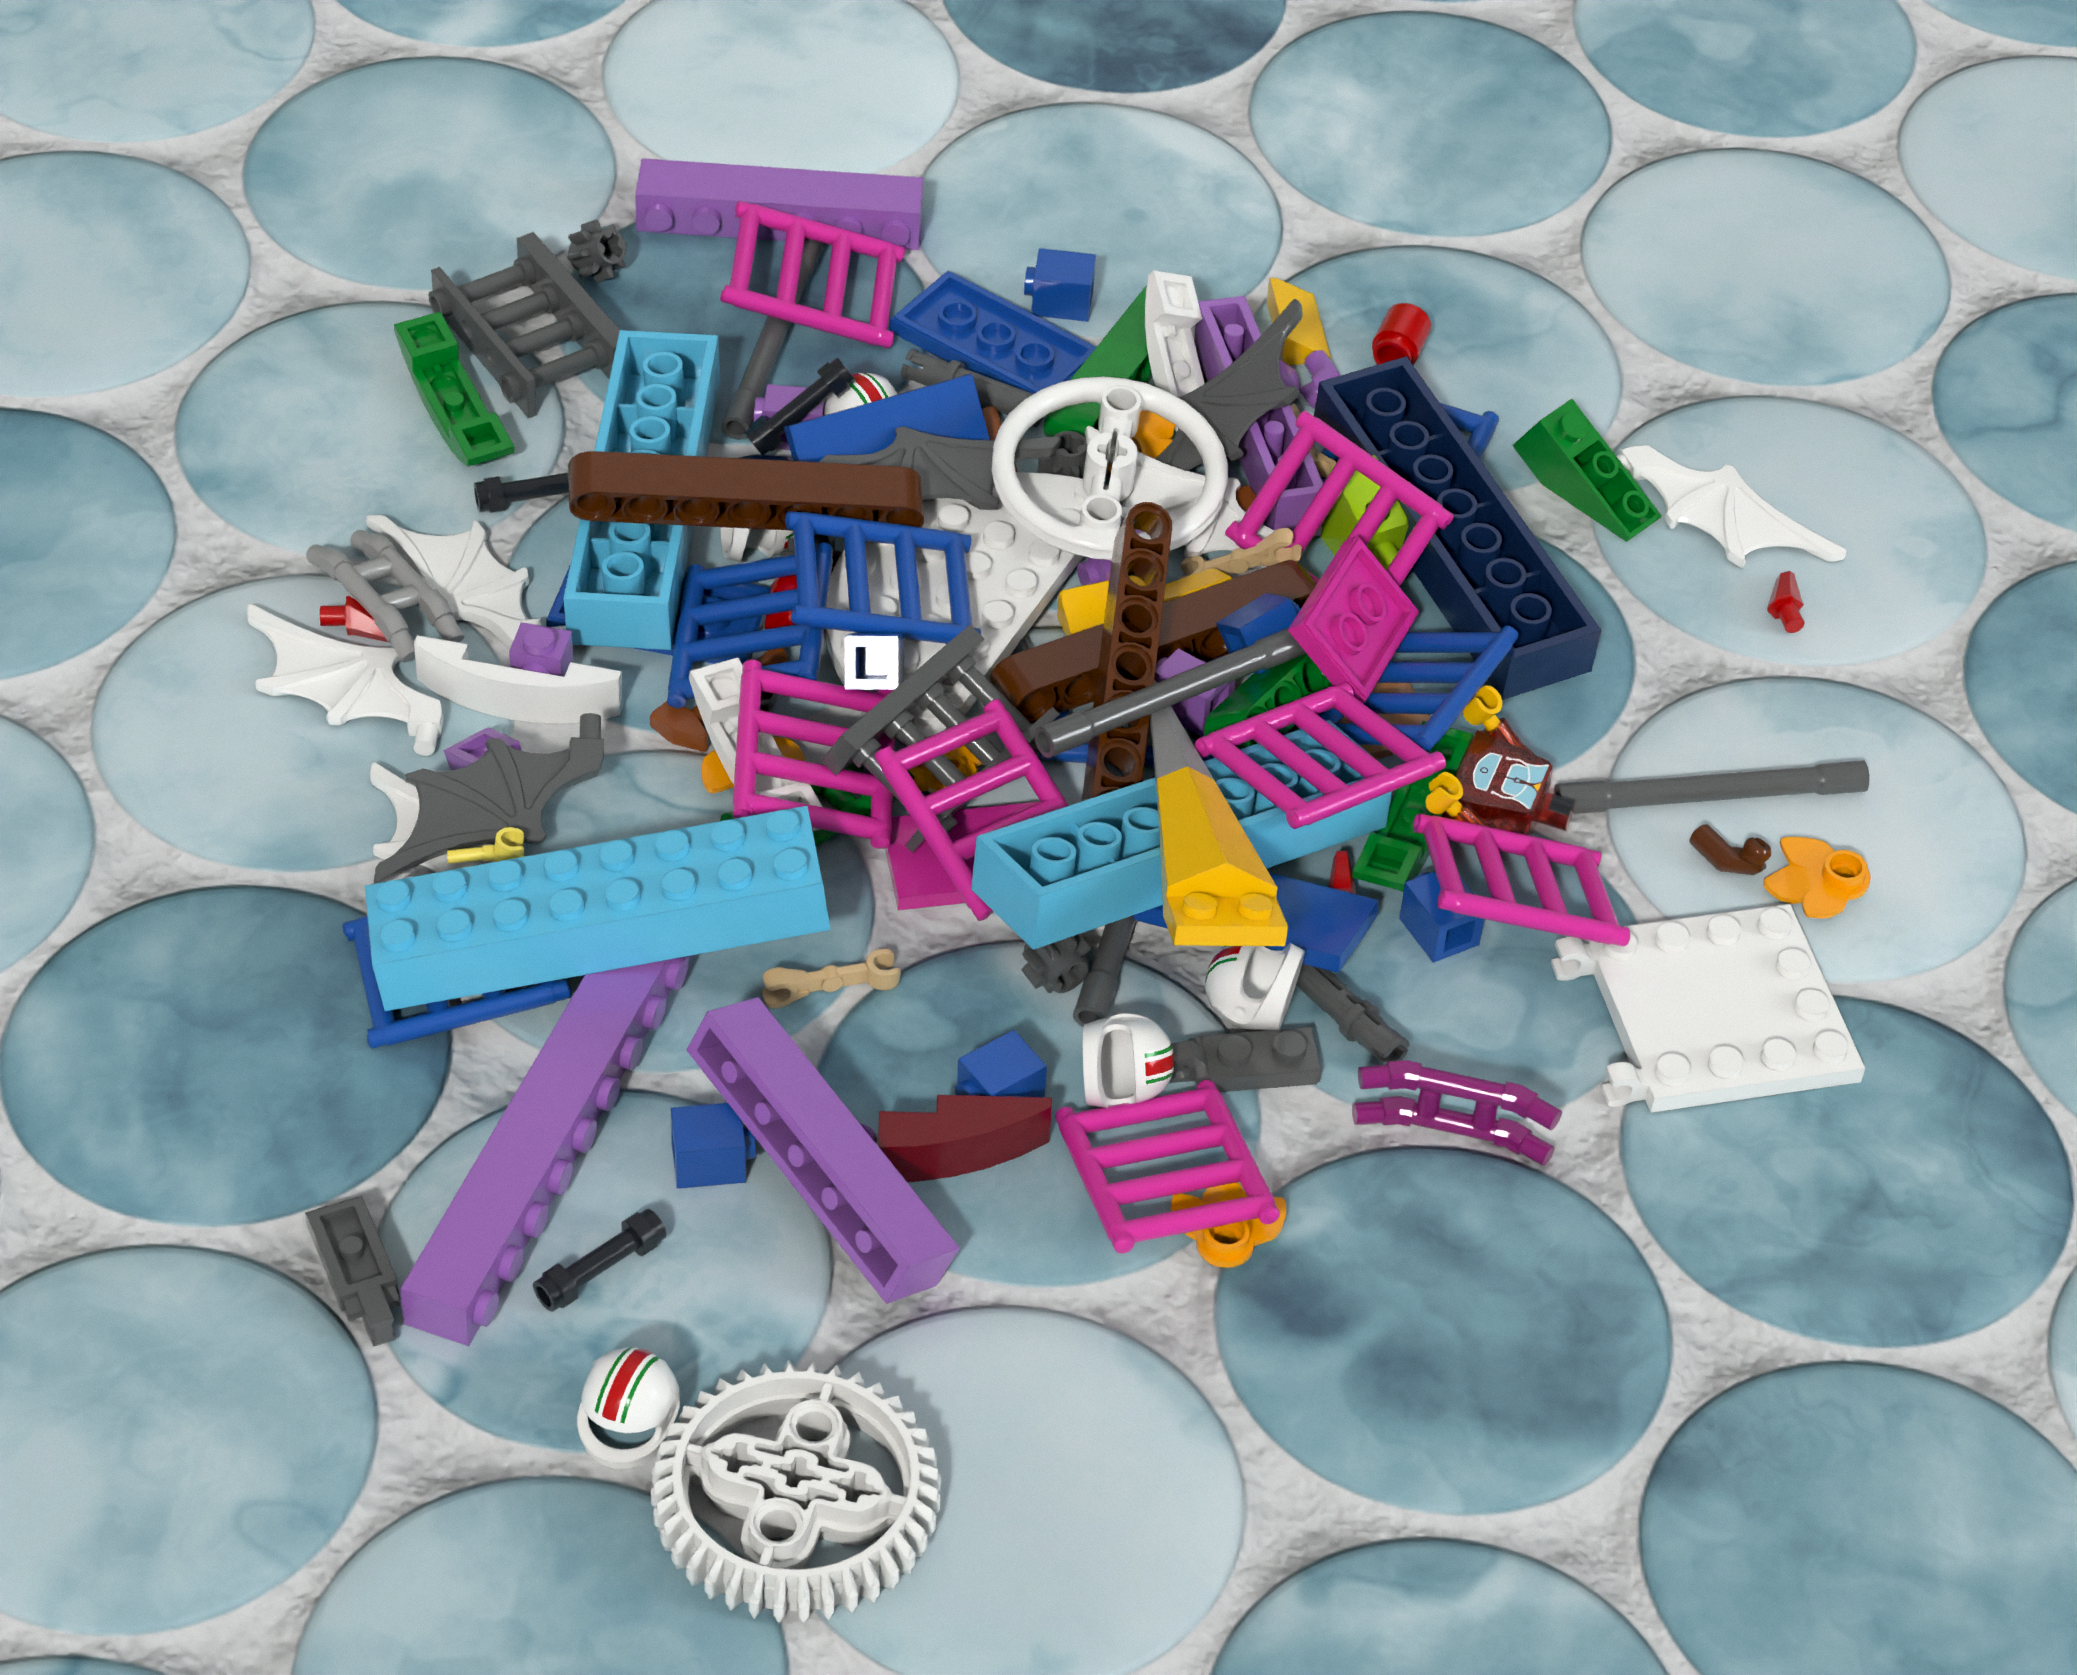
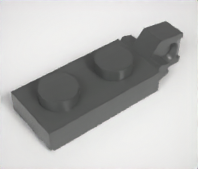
M1312 1027L1203 1035L1190 1038L1188 1041L1171 1043L1174 1054V1069L1169 1083L1195 1081L1196 1085H1198L1203 1080H1210L1215 1083L1220 1092L1316 1085L1320 1082L1322 1069Z
M363 1196L305 1212L308 1230L342 1312L345 1311L348 1321L362 1317L364 1327L373 1347L396 1340L393 1329L394 1317L390 1308L400 1306L398 1281Z

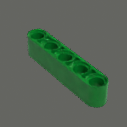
M1147 286L1144 287L1070 380L1087 377H1114L1148 384L1153 376L1148 358L1145 330ZM1096 402L1067 406L1047 414L1043 428L1044 435L1053 437L1063 431H1074L1085 436L1087 426L1099 430L1100 404Z
M1307 653L1268 669L1261 674L1253 673L1210 712L1206 718L1204 736L1333 685ZM1295 724L1286 726V727L1281 728V729H1279V730H1277V731H1278L1279 733H1281L1282 735H1284V734L1287 733ZM1250 740L1236 747L1242 749L1258 743L1255 740Z

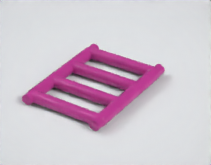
M743 201L737 202L735 217L740 218L730 285H725L720 295L721 302L870 345H878L888 349L892 346L894 337L893 332L888 330L896 263H901L905 255L904 247L758 204ZM759 225L786 232L776 298L748 290ZM805 238L832 245L823 311L795 303ZM851 251L878 258L869 324L842 317Z
M1306 410L1302 411L1295 423V426L1299 428L1295 437L1240 523L1234 521L1226 529L1225 536L1244 550L1255 547L1256 544L1263 540V538L1257 535V532L1312 446L1317 442L1339 457V460L1294 528L1292 543L1284 548L1300 544L1302 547L1301 555L1303 554L1357 470L1380 486V489L1347 540L1357 535L1367 546L1397 499L1421 516L1386 570L1400 587L1437 529L1441 528L1444 530L1452 522L1454 515L1328 424L1314 417ZM1305 569V571L1317 584L1320 579H1318L1316 576H1314Z
M757 660L745 661L740 681L733 788L734 819L808 806L812 828L871 839L870 843L874 848H887L890 845V833L892 831L893 794L873 774L844 769L836 776L826 765L758 752L759 732L832 747L838 738L849 729L761 711V691L867 713L893 690H877L875 693L865 690L845 689V686L763 670L761 663ZM884 734L877 740L882 745L880 749L891 746L893 751L895 750V738L891 740ZM756 774L870 796V817L755 794Z
M1346 682L1328 687L1211 732L1195 742V748L1201 757L1212 755L1285 812L1287 822L1293 829L1313 824L1443 770L1446 766V760L1442 753L1439 751L1428 753L1356 699L1352 687ZM1333 708L1405 763L1388 769L1317 714ZM1295 724L1365 779L1347 785L1277 730ZM1250 740H1255L1324 795L1306 802L1236 746Z
M994 699L983 708L985 713L896 752L889 746L878 750L874 755L886 779L967 907L971 909L978 921L987 919L994 911L971 890L973 873L965 860L975 856L976 837L1069 806L1000 699ZM996 731L1012 758L927 796H923L907 770ZM1025 776L1041 802L952 842L936 815Z
M1418 813L1414 817V832L1424 835L1441 888L1437 901L1439 909L1608 945L1613 944L1625 947L1629 943L1630 929L1619 926L1598 870L1601 861L1600 851L1435 815L1429 816ZM1449 841L1475 847L1491 898L1465 893ZM1499 851L1525 857L1542 908L1516 903ZM1550 862L1575 868L1593 919L1567 913Z
M1210 1080L1201 1081L1195 1090L1154 1097L1140 1103H1123L1112 1105L1108 1108L1102 1107L1076 1113L1071 1107H1063L1055 1114L1062 1138L1106 1235L1117 1253L1129 1252L1134 1247V1243L1257 1218L1263 1224H1272L1280 1216L1275 1199L1222 1094L1217 1089L1215 1083ZM1205 1111L1211 1125L1094 1148H1092L1086 1135L1087 1133ZM1219 1146L1223 1147L1229 1159L1228 1161L1111 1184L1108 1183L1102 1170ZM1240 1182L1247 1196L1131 1220H1125L1119 1205Z

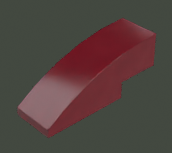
M937 1095L936 1113L879 1111L878 1147L906 1182L950 1178L988 1169L1021 1157L1049 1143L1052 1098Z

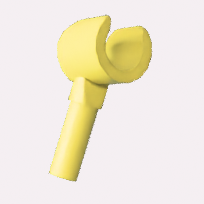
M507 827L497 832L494 845L447 850L448 863L483 860L484 862H498L523 857L524 832L518 828Z

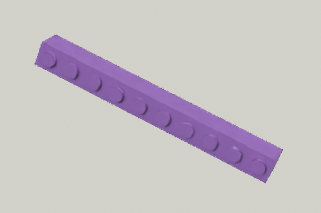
M691 956L592 973L583 977L400 1288L404 1325L469 1346L480 1326L487 1327L491 1323L498 1307V1294L506 1281L513 1282L518 1276L527 1243L531 1237L537 1239L541 1235L547 1222L551 1201L555 1194L563 1195L571 1180L573 1163L579 1152L586 1153L590 1149L596 1134L597 1120L603 1110L610 1111L613 1108L619 1094L622 1076L626 1069L632 1071L637 1066L643 1050V1040L649 1029L656 1030L659 1027L665 1013L666 999L672 989L678 991L683 985L688 971V960Z

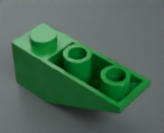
M1570 399L1539 420L1512 445L1543 486L1625 542H1628L1662 517L1573 399Z

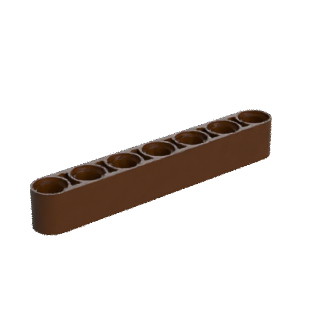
M587 451L576 454L568 463L570 512L581 520L787 530L785 515L788 511L914 527H922L924 524L921 476L917 471L907 467Z
M1142 502L1130 509L1114 540L1093 708L1154 684L1172 535V519L1162 506L1153 502ZM1135 530L1146 532L1151 539L1140 537ZM1129 576L1139 577L1146 586L1135 584ZM1123 622L1134 624L1141 633L1128 630ZM1117 669H1124L1130 672L1135 680L1123 678ZM1150 715L1127 723L1130 728L1118 727L1095 736L1089 741L1082 801L1142 782ZM1104 764L1117 766L1122 771L1124 777L1112 775Z
M1287 560L1164 602L1156 664L1163 657L1169 658L1178 648L1205 662L1227 655L1229 652L1216 622L1265 593L1288 597L1301 609L1317 584L1298 561ZM1123 622L1128 630L1141 633L1134 624ZM1104 623L1003 659L991 673V684L1030 723L1036 722L1052 707L1058 713L1093 702ZM1117 669L1123 678L1135 680L1130 672L1124 669Z

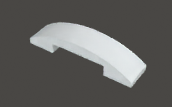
M1154 270L1148 275L1145 301V330L1148 358L1155 387L1168 391L1179 398L1205 384L1191 328L1202 320V315L1191 276Z
M419 635L416 636L414 641L417 680L438 695L474 711L524 722L580 723V716L582 714L595 713L600 715L601 720L620 716L623 709L622 671L570 662L565 677L469 660L468 644Z
M739 658L691 670L689 673V681L705 728L733 785L740 681L743 667ZM759 732L758 752L784 757L772 735ZM756 774L755 794L822 807L810 784Z

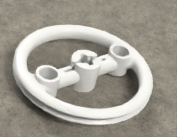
M1087 377L1060 382L1041 389L1023 400L1008 414L998 430L993 445L992 475L995 489L1003 505L1013 518L1032 535L1053 547L1071 554L1092 559L1112 560L1114 540L1120 528L1122 506L1119 501L1127 498L1133 489L1137 446L1131 438L1137 433L1141 411L1147 410L1155 413L1183 431L1196 446L1204 464L1205 484L1197 502L1182 517L1172 522L1170 551L1183 546L1197 537L1214 520L1222 506L1226 493L1228 462L1224 447L1216 431L1187 402L1168 391L1147 383L1125 378ZM1096 402L1100 404L1098 421L1100 434L1090 439L1087 445L1083 475V488L1089 497L1084 500L1081 506L1079 524L1077 526H1070L1045 513L1023 490L1015 471V452L1025 432L1036 421L1047 414L1067 406ZM1115 445L1116 449L1109 488L1104 490L1111 447ZM1146 532L1138 533L1142 538L1151 539Z

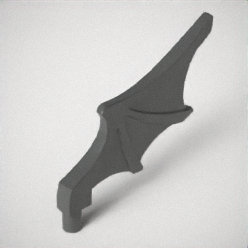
M1293 299L1255 343L1230 366L1204 385L1179 397L1198 411L1216 431L1224 447L1226 458L1229 461H1235L1243 457L1244 453L1238 448V445L1243 435L1255 421L1269 410L1289 406L1301 394L1296 386L1287 387L1281 379L1279 372V358L1284 340L1301 321L1303 316L1302 305L1297 299ZM1179 428L1169 446L1156 458V460L1185 471H1190L1203 464L1196 446Z
M898 427L894 431L896 436L894 442L881 451L862 455H826L819 461L821 463L911 468L921 476L923 501L937 498L961 499L980 510H998L1000 503L999 499L993 496L992 455L995 440L948 438L923 433L907 427ZM1056 436L1021 439L1015 452L1014 464L1023 459L1052 456L1060 446V438Z
M595 713L582 714L580 716L579 738L571 737L569 748L563 751L530 753L506 745L502 739L489 738L485 742L488 749L486 753L466 767L449 771L420 769L405 774V782L415 785L418 792V819L405 844L391 857L378 863L375 868L374 884L386 882L412 867L445 855L447 850L495 843L497 832L507 827L518 828L523 831V843H543L547 834L541 824V814L547 803L559 792L580 782L597 777L604 759V739H601V716Z

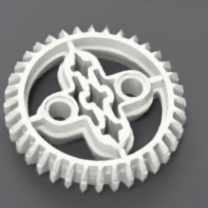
M788 1360L783 1368V1372L772 1373L764 1362L759 1371L760 1376L752 1378L741 1369L736 1378L735 1385L719 1379L715 1387V1395L700 1391L696 1399V1408L683 1406L682 1413L679 1416L680 1423H670L666 1433L667 1441L660 1443L657 1451V1462H655V1467L652 1469V1484L654 1487L651 1488V1505L654 1506V1524L657 1527V1531L660 1532V1540L664 1550L671 1551L672 1562L675 1564L676 1570L686 1568V1577L689 1579L691 1586L704 1582L705 1593H707L709 1600L725 1593L726 1604L730 1611L742 1602L749 1604V1612L754 1619L763 1608L773 1610V1616L778 1623L785 1616L786 1611H796L804 1624L810 1615V1611L819 1609L829 1621L832 1614H834V1606L843 1605L853 1614L858 1606L859 1596L875 1604L877 1597L880 1595V1586L894 1591L896 1584L899 1582V1573L910 1575L912 1568L915 1566V1557H923L927 1549L928 1538L932 1537V1533L936 1528V1513L940 1510V1494L938 1492L940 1491L941 1477L938 1473L937 1457L934 1453V1448L929 1447V1437L926 1434V1429L917 1428L918 1420L915 1418L914 1411L902 1412L903 1405L900 1402L899 1395L884 1399L885 1391L882 1389L880 1382L864 1388V1380L860 1372L848 1380L841 1378L842 1373L837 1364L828 1374L818 1373V1368L814 1361L810 1363L806 1371H795V1368ZM787 1414L778 1430L775 1441L748 1434L733 1433L725 1435L731 1430L756 1419ZM846 1423L868 1434L889 1453L901 1472L903 1496L892 1494L890 1488L885 1485L882 1475L874 1467L847 1459L850 1433ZM689 1483L701 1485L704 1492L709 1496L711 1504L719 1512L745 1520L742 1527L741 1547L747 1560L721 1547L700 1527L691 1511L688 1495ZM882 1536L870 1547L851 1558L823 1567L803 1569L815 1549L818 1538L844 1545L860 1546ZM773 1538H784V1539H786V1540H783V1541H772V1540H770V1539H773Z

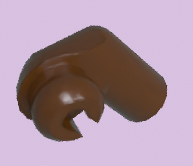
M1708 824L1698 827L1692 833L1689 840L1690 844L1712 866L1721 872L1756 875L1766 869L1765 862L1769 860L1772 853L1770 846L1760 838L1751 837L1746 839L1743 848L1731 846Z

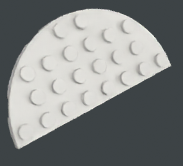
M1016 472L1023 490L1045 513L1070 526H1077L1079 524L1081 506L1084 500L1089 497L1083 488L1082 478L1049 473ZM995 485L993 496L999 499L998 510H980L961 499L937 498L924 500V524L922 528L952 531L971 536L970 550L968 553H965L972 622L974 628L981 629V635L985 639L973 653L972 657L977 661L975 667L989 682L991 673L996 665L1010 656L1020 640L1025 636L1083 558V556L1071 554L1053 547L1032 535L1013 518L1003 505ZM1104 485V490H1108L1109 485ZM865 541L871 613L901 617L894 545ZM915 547L922 620L952 624L944 551ZM845 549L838 558L831 574L827 608L849 610ZM825 629L826 643L832 664L842 684L845 686V636L855 632ZM904 639V681L946 644ZM948 678L942 684L946 689L943 694L966 715L977 699L960 681L954 684ZM865 690L875 693L877 692V690ZM916 706L910 711L914 716L911 722L927 738L947 729L929 709L923 712Z

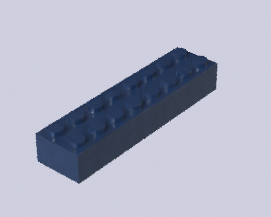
M1407 356L1320 381L1314 417L1328 424L1371 456L1376 455L1381 463L1430 496L1454 515L1452 522L1444 530L1441 528L1437 529L1412 570L1455 632H1500L1504 626H1511L1518 632V639L1513 644L1512 649L1487 679L1492 687L1498 691L1502 700L1591 672L1600 639V627ZM1399 501L1409 525L1405 542L1421 516ZM1470 653V655L1472 656V658L1474 659V661H1475V660L1479 657V655L1481 654V653Z

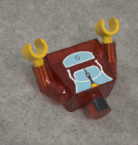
M1488 685L1481 687L1463 710V716L1470 724H1483L1485 729L1483 732L1476 731L1456 777L1451 773L1442 772L1429 783V789L1432 792L1426 797L1427 809L1433 814H1442L1444 812V818L1532 836L1537 823L1567 831L1574 812L1575 801L1549 793L1553 772L1552 764L1538 757L1519 739L1505 718L1498 719L1495 715L1502 708V698L1498 691Z

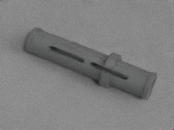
M914 348L908 352L905 359L923 367V369L920 370L903 364L901 371L903 379L912 380L926 386L972 374L980 405L984 407L993 406L998 412L1006 415L1023 400L1034 394L965 369V365L962 362L952 360L950 363L921 353ZM1043 418L1036 421L1032 426L1038 427Z
M1302 964L1296 985L1316 1005L1335 1020L1339 1025L1340 1033L1348 1041H1357L1372 1054L1380 1065H1385L1388 1061L1403 1060L1408 1052L1407 1047L1410 1046L1409 1041L1384 1021L1380 1016L1379 1008L1371 1000H1362L1332 971Z

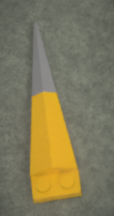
M1170 706L1150 714L1159 821L1163 917L1173 944L1187 946H1285L1288 925L1276 898L1278 888L1172 707Z

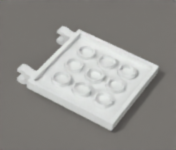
M1791 904L1624 926L1630 929V941L1625 947L1588 940L1582 941L1574 937H1564L1555 941V947L1560 958L1551 959L1550 964L1556 979L1568 981L1580 976L1594 974L1630 1062H1616L1606 1066V1073L1610 1083L1602 1084L1601 1090L1608 1106L1618 1107L1630 1102L1645 1100L1650 1113L1861 1083L1865 1066Z

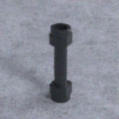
M838 357L831 363L827 362L817 371L821 377L771 418L766 420L763 416H760L750 424L751 427L744 434L762 456L770 450H775L783 443L779 436L785 432V426L797 423L831 394L834 393L839 398L850 389L849 386L856 382Z
M568 472L501 483L499 476L484 478L481 482H474V494L479 513L505 511V503L569 493Z
M645 1209L641 1213L636 1212L621 1222V1233L567 1268H564L561 1264H556L543 1272L542 1277L533 1282V1289L540 1303L550 1312L560 1307L564 1308L579 1298V1287L634 1251L639 1256H644L658 1247L657 1243L665 1239L667 1235L666 1229L658 1215L651 1209Z

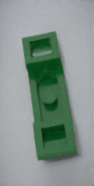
M441 312L394 324L397 341L416 389L433 423L454 455L464 465L469 467L515 453V446L496 412L489 414L459 360L458 343Z
M1422 721L1421 725H1425L1427 722ZM1449 728L1441 740L1428 752L1439 751L1442 753L1446 760L1445 768L1433 773L1431 776L1396 790L1389 806L1386 827L1379 829L1376 834L1370 833L1353 869V878L1404 892L1405 882L1412 880L1419 874L1429 856V850L1424 835L1414 832V817L1418 813L1447 817L1448 813L1446 811L1442 814H1433L1427 809L1426 797L1432 792L1429 789V783L1442 772L1451 773L1459 781L1461 780L1473 742L1472 733Z

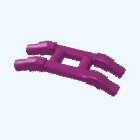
M1409 1060L1388 1061L1385 1065L1358 1068V1083L1361 1090L1388 1087L1389 1090L1403 1088L1414 1091L1416 1089L1420 1090L1418 1102H1415L1416 1099L1393 1096L1380 1098L1379 1101L1353 1103L1352 1116L1355 1125L1382 1123L1383 1125L1400 1124L1410 1127V1124L1477 1138L1494 1142L1493 1145L1505 1147L1516 1154L1521 1153L1542 1166L1549 1162L1554 1153L1555 1147L1533 1135L1532 1130L1520 1123L1500 1117L1499 1120H1496L1498 1106H1501L1500 1109L1512 1111L1524 1119L1528 1117L1549 1130H1553L1562 1116V1110L1540 1099L1539 1094L1523 1085L1507 1081L1506 1084L1432 1069L1423 1067L1422 1063ZM1442 1094L1476 1101L1473 1115L1440 1108Z

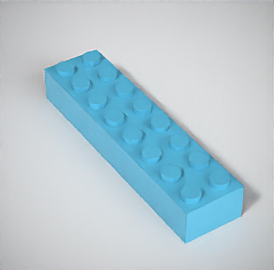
M620 330L594 451L707 457L721 381L718 335ZM580 519L563 598L566 630L572 631V645L671 650L694 526L600 522Z
M1330 720L1326 721L1339 732H1341L1343 735H1345L1347 738H1349L1352 742H1354L1356 745L1362 748L1346 733H1344L1340 728H1338L1333 722H1331ZM1300 729L1283 735L1347 785L1365 779ZM1260 744L1240 749L1306 802L1324 795ZM1212 758L1203 761L1266 869L1386 827L1392 791L1313 824L1293 829L1287 822L1285 812L1219 760ZM1155 777L977 836L971 890L1033 950L1163 905Z
M808 806L365 885L372 966L385 1011L831 930Z

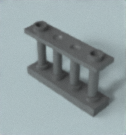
M534 232L516 238L518 259L514 260V266L458 287L440 267L432 269L433 291H430L428 294L433 313L441 312L449 326L499 383L506 400L509 403L515 402L527 418L537 415L536 388L592 366L597 370L601 369L610 379L620 329ZM518 284L524 287L528 286L534 292L530 296L482 314L471 304L473 301ZM543 311L547 314L552 313L558 320V322L505 342L494 331ZM566 339L572 342L576 341L582 347L579 351L530 370L518 359Z
M968 625L846 730L821 761L836 776L852 762L858 768L864 765L900 801L883 774L880 765L874 758L875 753L882 747L877 740L886 734L891 740L897 737L907 747L927 738L911 722L914 716L910 711L916 706L923 712L929 709L947 729L969 720L943 694L946 689L942 684L948 678L954 684L960 681L984 707L992 700L1000 699L1035 754L1039 752L1034 738L1036 728L1055 721L1060 714L1052 707L1032 725L975 667L977 661L972 655L985 639L971 625ZM986 736L964 745L985 766L983 770L1012 758L1007 748L1001 753ZM944 754L923 763L945 787L967 778ZM969 801L936 815L947 834L958 824V821L953 816ZM919 829L905 844L912 853L926 841Z

